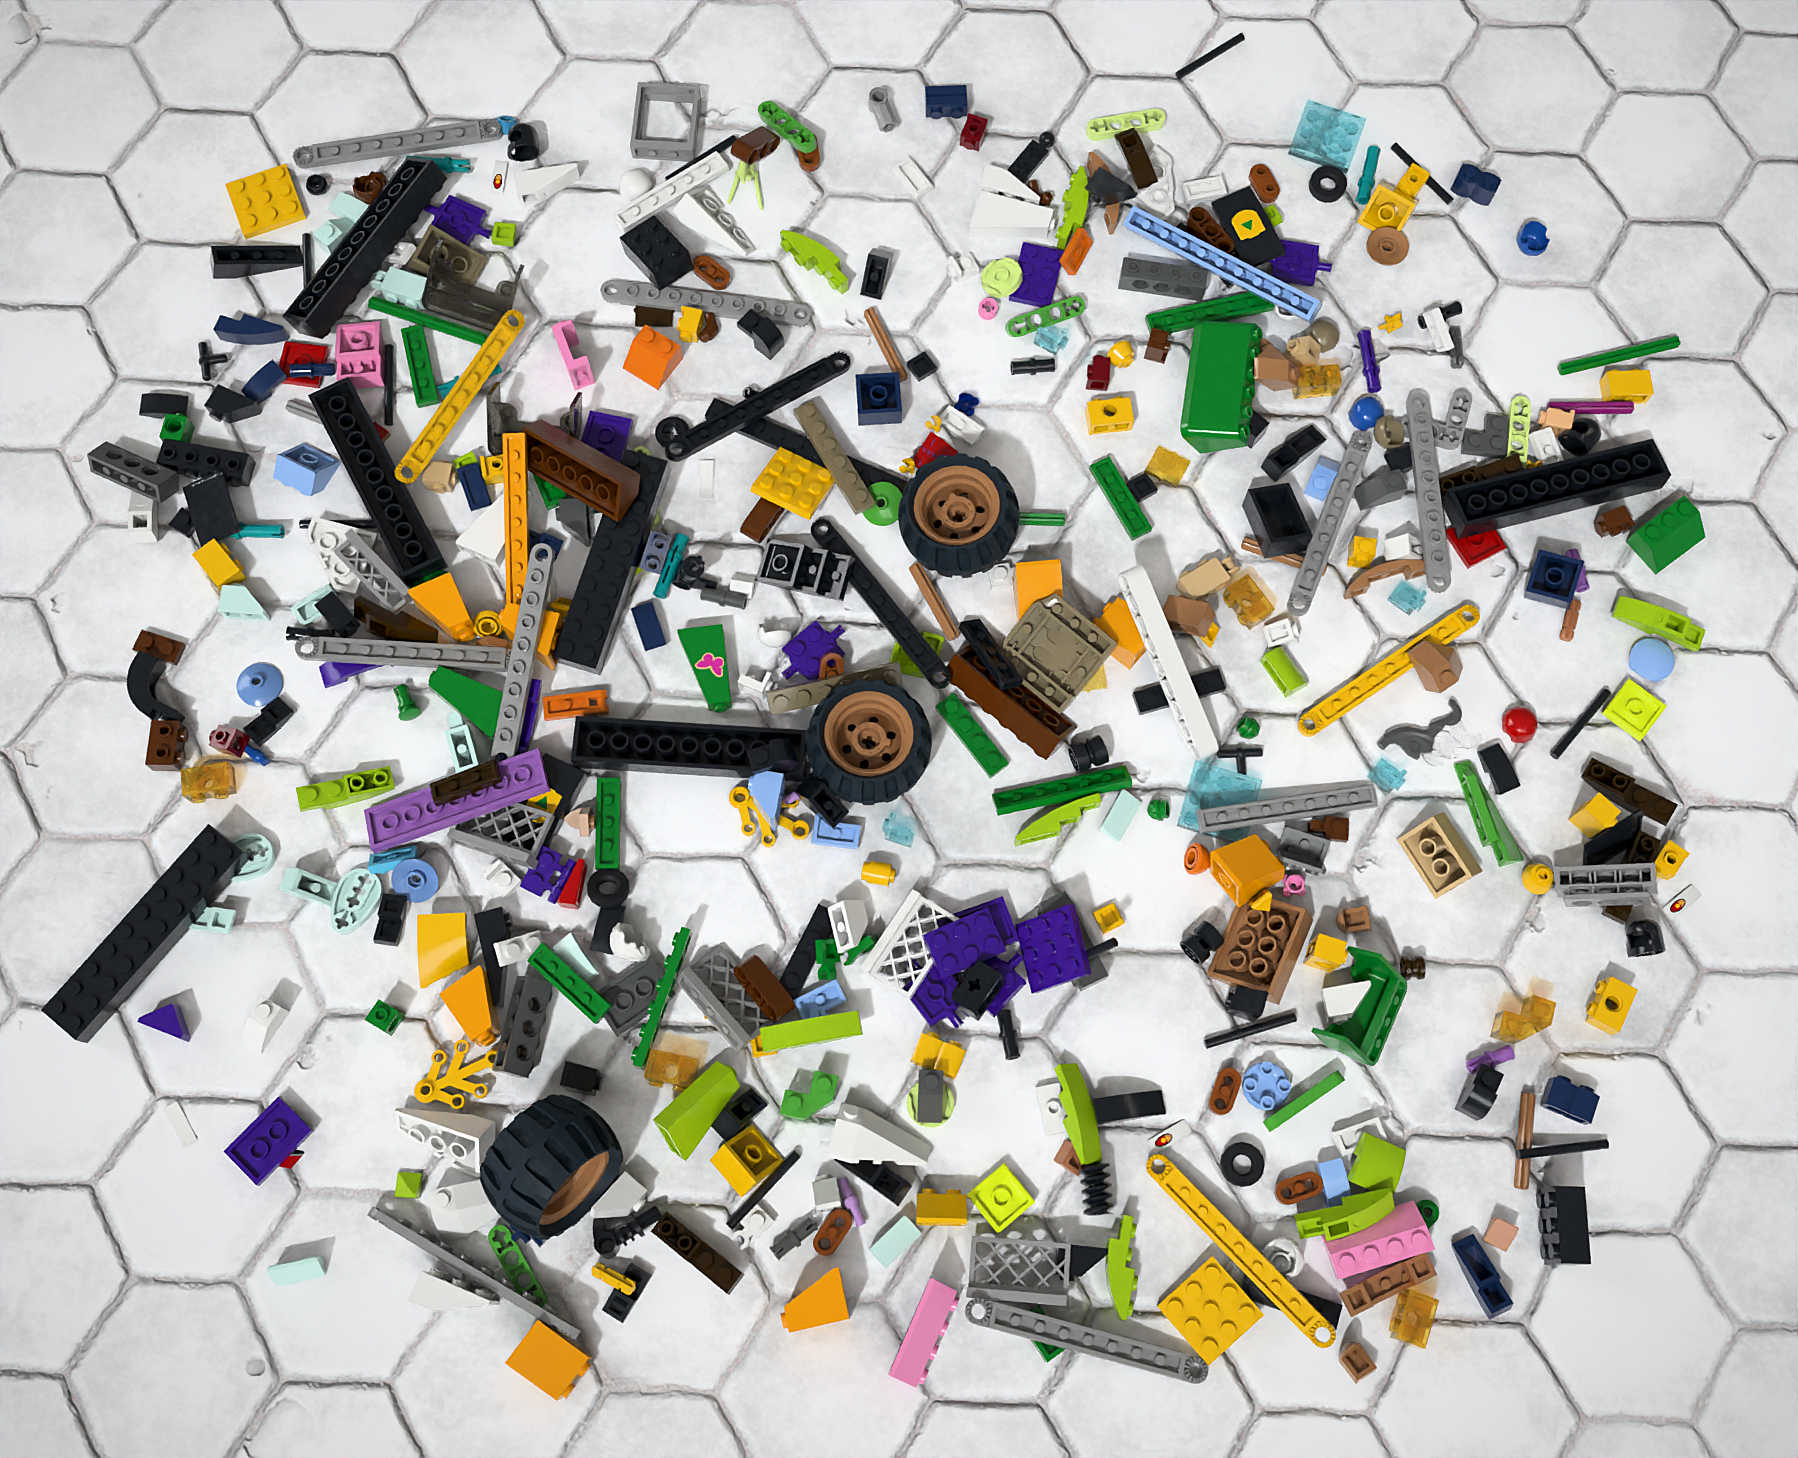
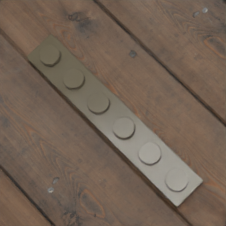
M810 401L794 408L793 414L854 514L857 515L875 507L873 497L815 403Z
M895 661L765 691L769 712L771 715L817 705L822 699L829 696L833 689L840 685H849L856 679L863 678L864 681L882 679L894 687L896 685H903L900 663Z

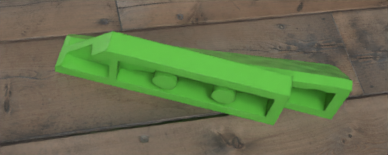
M1467 760L1453 764L1482 847L1492 845L1499 867L1523 861L1524 858L1472 762Z

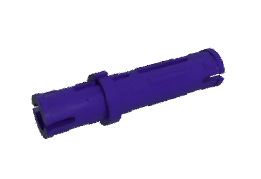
M1362 330L1357 334L1364 367L1362 373L1366 378L1368 393H1377L1382 389L1379 379L1380 368L1375 359L1371 331Z

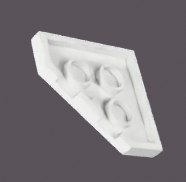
M1155 146L1147 154L1158 182L1150 187L1138 190L1129 171L1120 179L1131 185L1138 194L1135 198L1127 200L1128 202L1166 222L1174 214L1175 210L1173 178L1171 174L1172 163L1171 158Z
M313 516L305 536L335 591L357 597L362 582L339 559L334 550L347 540L345 533L351 528L373 551L379 538L378 534ZM351 545L342 554L346 558H356V549ZM359 563L358 571L366 573L369 563Z

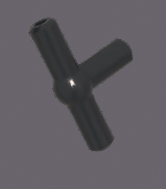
M200 342L198 343L200 356L198 362L201 366L202 379L209 381L211 380L210 365L226 363L228 359L226 354L208 356L207 343Z
M1237 747L1236 749H1221L1217 752L1219 759L1236 758L1238 776H1245L1247 774L1245 757L1263 756L1262 748Z

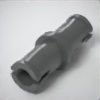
M706 586L701 590V600L718 603L722 607L727 605L742 610L746 607V595L730 593L727 589L721 591Z
M809 1216L792 1231L790 1229L786 1231L787 1235L772 1247H769L778 1261L794 1247H800L802 1245L801 1242L815 1230H818L817 1226L812 1224L813 1221Z

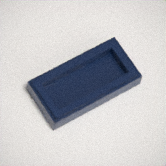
M478 462L456 469L471 512L491 506L492 501Z

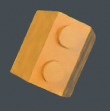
M1060 559L1015 563L1013 591L1017 623L1032 604L1044 600L1055 593L1063 598Z
M450 572L407 590L417 608L457 643L471 641L477 635L474 632L475 626L471 614Z
M1118 597L1114 603L1110 601L1102 610L1104 614L1099 619L1096 617L1092 623L1118 643L1111 656L1130 670L1147 650L1127 602Z
M506 602L505 609H502L500 612L499 623L503 627L508 639L513 642L520 605ZM545 610L536 659L549 669L555 670L557 661L553 658V653L564 622L560 613Z
M1256 834L1210 852V874L1238 908L1255 897L1263 889H1268L1284 879L1285 866L1282 865L1283 861H1280L1278 856L1275 857L1272 854L1268 843L1264 839L1261 840Z
M479 965L439 993V995L469 1039L479 1047H487L497 1040L496 1036L501 1032L487 971Z
M839 1267L833 1268L784 1306L785 1312L781 1313L783 1328H788L789 1333L850 1319Z
M537 1320L505 1364L558 1401L562 1397L567 1399L576 1387L573 1384L578 1376L583 1377L592 1366L589 1363L592 1356L562 1332L541 1320Z

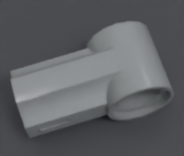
M881 87L873 88L869 93V110L874 114L880 131L890 132L897 127V121L888 102L887 92Z

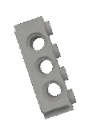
M1655 863L1554 867L1555 890L1558 897H1563L1566 907L1651 904L1650 894H1658Z

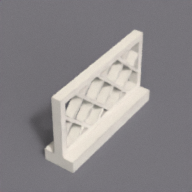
M912 889L862 964L861 969L863 973L911 1000L934 964L931 957L928 960V955L930 954L926 951L925 942L922 938L921 924L934 921L935 928L938 929L937 920L947 918L954 922L959 918L925 899L919 892ZM925 905L932 909L933 917L920 920L918 912ZM918 925L920 936L907 939L905 932L908 927ZM921 941L924 952L910 955L908 944ZM905 945L907 956L894 959L892 952L894 948ZM925 956L926 965L924 968L914 971L911 959ZM908 960L911 972L897 975L895 963ZM892 964L894 976L884 978L878 974L883 966ZM912 976L913 985L907 992L900 988L898 979Z

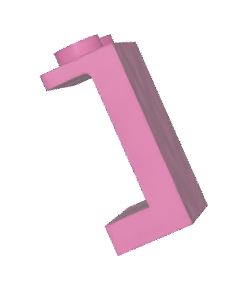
M560 321L556 325L551 326L574 389L578 390L595 384L587 356L574 360L569 347L579 344L573 321Z

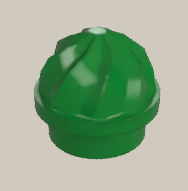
M1245 716L1238 723L1236 731L1239 732V736L1242 738L1253 739L1258 736L1260 726L1255 718Z
M1157 798L1151 801L1147 807L1149 816L1158 821L1169 818L1170 806L1168 800Z

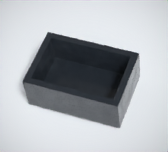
M654 215L619 237L625 255L659 291L694 269L689 251Z
M1290 483L1248 489L1242 507L1264 559L1306 551L1313 535Z
M1552 1186L1539 1189L1536 1203L1541 1214V1219L1538 1221V1229L1540 1234H1542L1543 1244L1540 1246V1255L1544 1259V1265L1576 1266L1591 1264L1585 1187Z

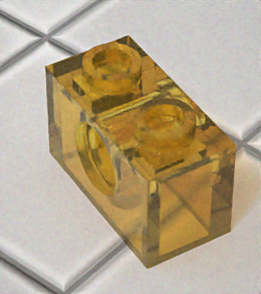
M1339 365L1300 367L1298 388H1292L1294 399L1337 395L1342 385Z
M1248 574L1226 587L1223 594L1225 604L1235 611L1238 621L1243 626H1246L1248 630L1271 617L1275 609ZM1247 600L1252 606H1245L1242 601Z
M227 761L180 769L182 796L191 803H203L206 799L210 798L226 799L229 795L237 794L235 769ZM209 780H213L212 785L205 788V784Z
M651 1049L644 1078L649 1081L648 1085L663 1088V1084L673 1086V1091L682 1093L696 1080L700 1061L691 1057ZM670 1066H675L678 1069L677 1075L673 1078H667L665 1075L666 1069Z
M1405 1289L1403 1293L1400 1292L1396 1301V1307H1399L1397 1315L1391 1319L1389 1331H1391L1390 1338L1417 1349H1426L1439 1300L1412 1289ZM1410 1311H1413L1417 1316V1321L1414 1325H1411L1407 1319Z

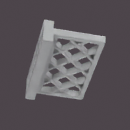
M515 803L505 807L506 812L495 816L494 811L490 812L492 819L482 824L479 817H476L477 826L470 830L464 829L467 823L465 821L457 824L455 829L450 828L447 837L458 845L535 870L539 862L536 857L555 816L533 807ZM521 810L524 811L526 818L515 823L513 814ZM509 817L511 825L500 830L498 822ZM539 817L546 818L543 826L537 829L534 828L533 820ZM528 823L531 832L520 837L517 828ZM494 824L496 833L488 837L485 836L483 829ZM514 830L516 839L506 843L503 835ZM534 837L535 843L532 850L525 849L522 842Z
M721 945L691 967L688 966L682 970L676 982L734 1050L739 1053L748 1043L760 1035V1028L772 1026L776 1022L760 1019V1008L755 1002L744 1001V992L746 990L742 985L729 983V973L734 974L733 969L738 963ZM720 954L726 961L725 967L713 965L714 957ZM698 969L709 970L708 979L699 978L695 971ZM713 971L724 972L725 981L712 980ZM712 986L724 988V997L715 996L711 992ZM728 989L740 990V1000L728 998ZM727 1004L739 1005V1015L730 1014L727 1010ZM744 1006L756 1008L755 1018L743 1016ZM743 1022L755 1023V1031L748 1035L743 1029Z
M972 1236L969 1283L966 1297L1069 1307L1071 1244ZM977 1242H987L994 1251L982 1260L977 1253ZM992 1243H1000V1245L995 1248ZM1006 1244H1012L1018 1253L1007 1262L999 1250ZM1017 1245H1025V1247L1020 1250ZM1030 1246H1037L1043 1255L1032 1264L1023 1253ZM1041 1247H1050V1249L1045 1252ZM1055 1248L1065 1249V1260L1056 1266L1048 1254ZM997 1254L1005 1265L994 1274L986 1262L993 1255ZM1021 1255L1030 1267L1019 1276L1010 1264ZM976 1257H977V1259L980 1261V1263H979L977 1266H976ZM1046 1257L1055 1269L1043 1278L1035 1266ZM983 1265L992 1277L985 1283H975V1272ZM1063 1265H1064V1274H1063L1062 1271L1060 1270V1268H1061ZM1008 1267L1016 1279L1010 1285H1003L997 1276ZM1033 1269L1041 1281L1035 1287H1028L1022 1278ZM1056 1272L1064 1279L1063 1290L1052 1289L1047 1283V1280ZM994 1279H995V1281L998 1283V1284H989V1283H990L992 1280H994ZM1019 1281L1024 1287L1014 1285ZM1044 1283L1048 1289L1039 1287Z

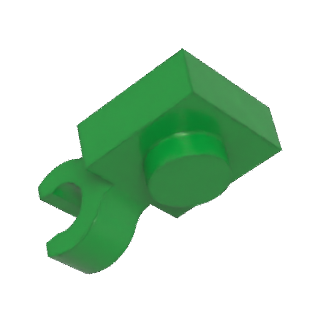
M864 934L858 946L845 951L848 953L849 959L843 964L845 966L852 965L858 957L872 950L879 940L878 936Z
M835 938L815 940L816 964H822L818 970V979L835 980L837 978L835 963L840 962V953H838Z

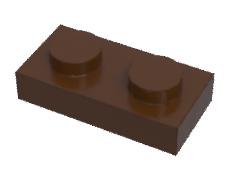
M141 629L132 650L135 653H138L140 650L160 661L177 666L186 645L183 642Z

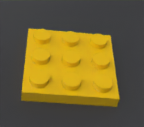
M286 163L225 184L245 239L306 219Z
M780 447L754 481L750 492L810 520L834 486L835 481L828 469Z
M1213 1256L1207 1259L1157 1305L1208 1366L1264 1316Z

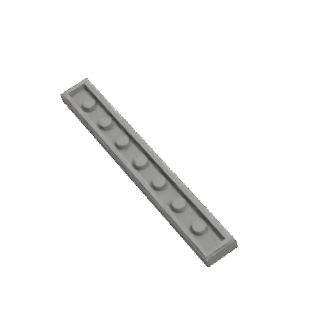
M1373 784L1205 808L1196 810L1195 813L1199 832L1203 834L1376 808L1378 805Z

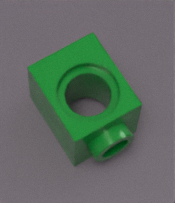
M166 414L159 438L162 442L163 439L190 443L195 426L188 416L184 414Z
M378 999L365 1020L392 1036L405 1015Z

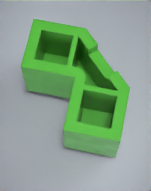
M815 1071L809 1094L785 1089L780 1115L805 1122L816 1113L832 1105L837 1091L839 1076Z

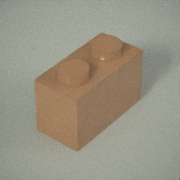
M1169 595L1162 609L1170 630L1204 638L1215 617V613L1207 601L1201 599L1196 601L1183 595Z

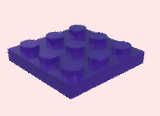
M1075 904L1065 905L1015 925L1032 994L1040 993L1092 974Z

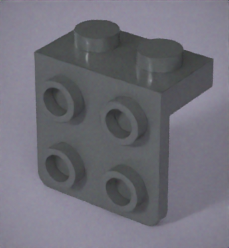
M1285 825L1277 848L1279 860L1283 861L1282 865L1293 869L1299 866L1305 868V872L1318 876L1319 873H1326L1327 869L1324 865V860L1331 840Z

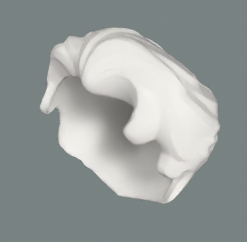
M617 923L610 934L612 952L622 959L637 962L646 961L650 956V949L647 948L643 940V933H635L633 926L630 924Z
M1279 1237L1274 1239L1261 1252L1289 1281L1296 1278L1303 1268L1304 1256L1302 1249L1292 1238Z

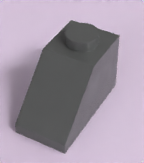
M1400 469L1376 476L1357 487L1353 494L1360 511L1401 499L1408 487Z
M577 498L559 499V508H555L556 520L560 521L563 529L586 547H591L588 505Z
M919 1070L917 1122L942 1123L943 1070Z

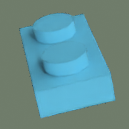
M417 845L370 854L368 863L370 874L387 873L390 870H394L396 865L405 859L418 858Z

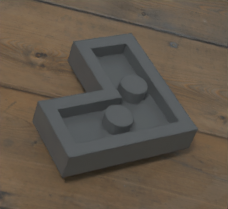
M1486 414L1484 417L1483 433L1464 431L1461 441V454L1499 459L1505 458L1507 456L1508 416Z

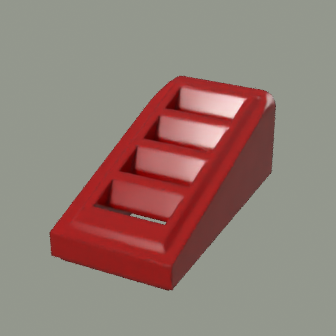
M578 859L557 901L560 907L577 910L580 907L588 867L584 859Z

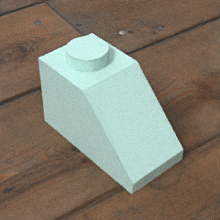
M347 218L327 220L313 233V236L319 248L330 256L355 223Z
M232 583L231 586L222 585L218 611L224 618L270 621V616L244 585Z
M286 868L279 891L331 907L338 883L302 869Z

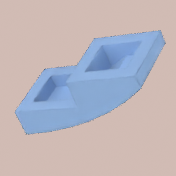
M1342 1158L1316 1164L1323 1181L1324 1189H1322L1327 1208L1343 1205L1341 1198L1351 1196V1191Z

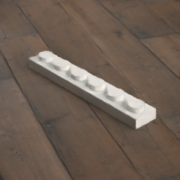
M715 151L612 213V217L623 233H626L648 218L681 200L686 192L698 189L729 171L728 165L719 153Z

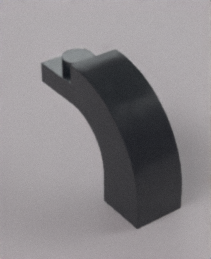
M139 650L127 674V690L131 701L150 720L161 719L163 721H180L182 723L185 716L178 710L158 701L156 696V685L166 666L158 659Z

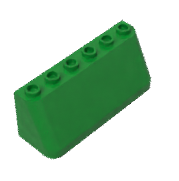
M1205 320L1197 322L1194 326L1180 431L1182 437L1200 454L1247 446L1248 437L1250 436V418L1253 415L1252 403L1255 397L1254 358L1257 354H1260V342L1263 338L1262 329L1255 323Z

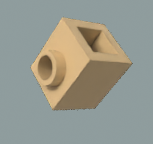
M1310 335L1289 339L1284 354L1298 368L1317 365L1321 346Z
M439 460L438 462L429 461L424 468L422 482L426 489L439 494H444L445 492L452 493L454 485L458 484L459 479L453 464L445 460Z

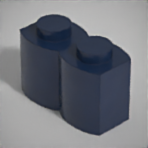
M1462 164L1450 190L1458 196L1470 198L1477 204L1489 206L1502 180L1495 174L1482 172L1473 165Z
M1561 1075L1549 1078L1540 1106L1580 1124H1592L1600 1096L1594 1093V1089L1585 1085L1577 1087L1571 1083V1079Z

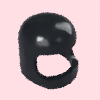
M527 123L513 125L508 132V140L510 141L507 148L508 158L519 162L536 159L539 156V139L536 129Z
M1579 418L1572 423L1571 430H1565L1559 435L1558 441L1565 450L1575 456L1587 455L1600 440L1601 428L1590 418Z
M1640 919L1627 926L1626 936L1630 950L1627 951L1628 958L1651 956L1666 951L1661 927L1654 920Z

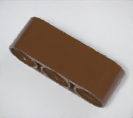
M760 126L738 138L732 145L730 153L747 165H752L773 153L780 143V137L765 127Z
M1193 207L1189 212L1186 227L1196 238L1219 250H1225L1223 252L1232 255L1234 249L1233 240L1203 207Z
M761 497L742 523L740 533L757 543H761L785 508Z
M757 955L750 956L734 967L733 972L736 979L770 1021L776 1022L795 1008L791 996Z

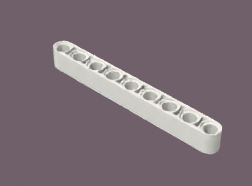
M1141 565L1119 573L1118 582L1184 742L1191 757L1198 762L1218 752V743L1148 574Z

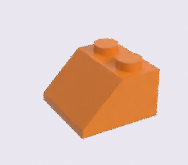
M645 324L632 341L623 369L659 390L682 361L681 346Z

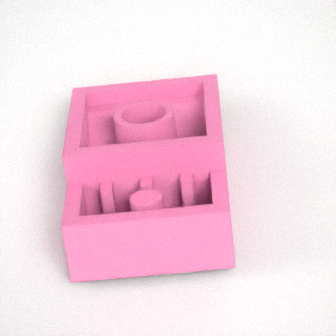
M380 321L337 325L335 345L337 381L349 377L355 389L384 386V350Z

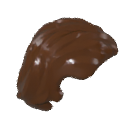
M371 171L367 176L355 177L354 184L352 185L354 196L356 199L370 205L389 180L384 173Z

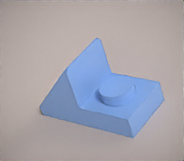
M1320 456L1304 490V494L1324 502L1337 475L1340 464Z

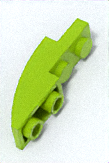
M1083 166L1079 167L1077 173L1073 172L1069 185H1071L1070 190L1066 189L1062 198V202H1065V214L1062 221L1065 223L1063 227L1059 226L1055 238L1058 239L1057 248L1064 251L1071 234H1074L1077 228H1083L1088 205V192L1085 187L1088 181Z
M788 230L780 232L781 247L785 252H790L794 256L795 262L800 267L803 266L807 271L814 267L820 276L823 275L828 280L832 289H837L841 294L848 291V278L841 272V260L833 252L802 234Z
M1624 596L1618 597L1611 616L1649 635L1657 634L1693 652L1700 649L1706 631L1692 624V619L1681 614Z
M387 766L343 775L342 779L296 787L300 812L319 808L329 810L357 803L395 789L391 768Z
M1391 1188L1342 1197L1343 1205L1295 1214L1294 1217L1300 1239L1325 1234L1326 1241H1331L1354 1234L1377 1223L1395 1209Z
M1128 1215L1121 1216L1117 1239L1108 1238L1106 1248H1108V1254L1105 1256L1107 1286L1113 1308L1119 1320H1127V1316H1132L1134 1301L1130 1300L1132 1290L1136 1291L1138 1276L1134 1275L1135 1269L1125 1267L1126 1263L1130 1264L1132 1248H1129L1130 1238L1135 1237L1137 1226L1136 1223H1133L1134 1217Z

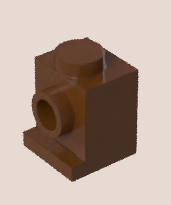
M1152 328L1144 359L1162 364L1165 363L1171 342L1167 340L1169 332Z
M1625 505L1602 513L1593 522L1595 531L1601 538L1608 535L1614 537L1620 533H1627L1635 524Z

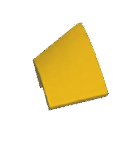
M466 913L417 915V952L420 988H427L430 984L470 965V941L467 939Z

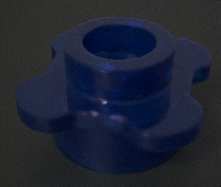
M969 393L959 394L958 403L954 405V408L966 413L967 416H972L975 406L979 404V400Z

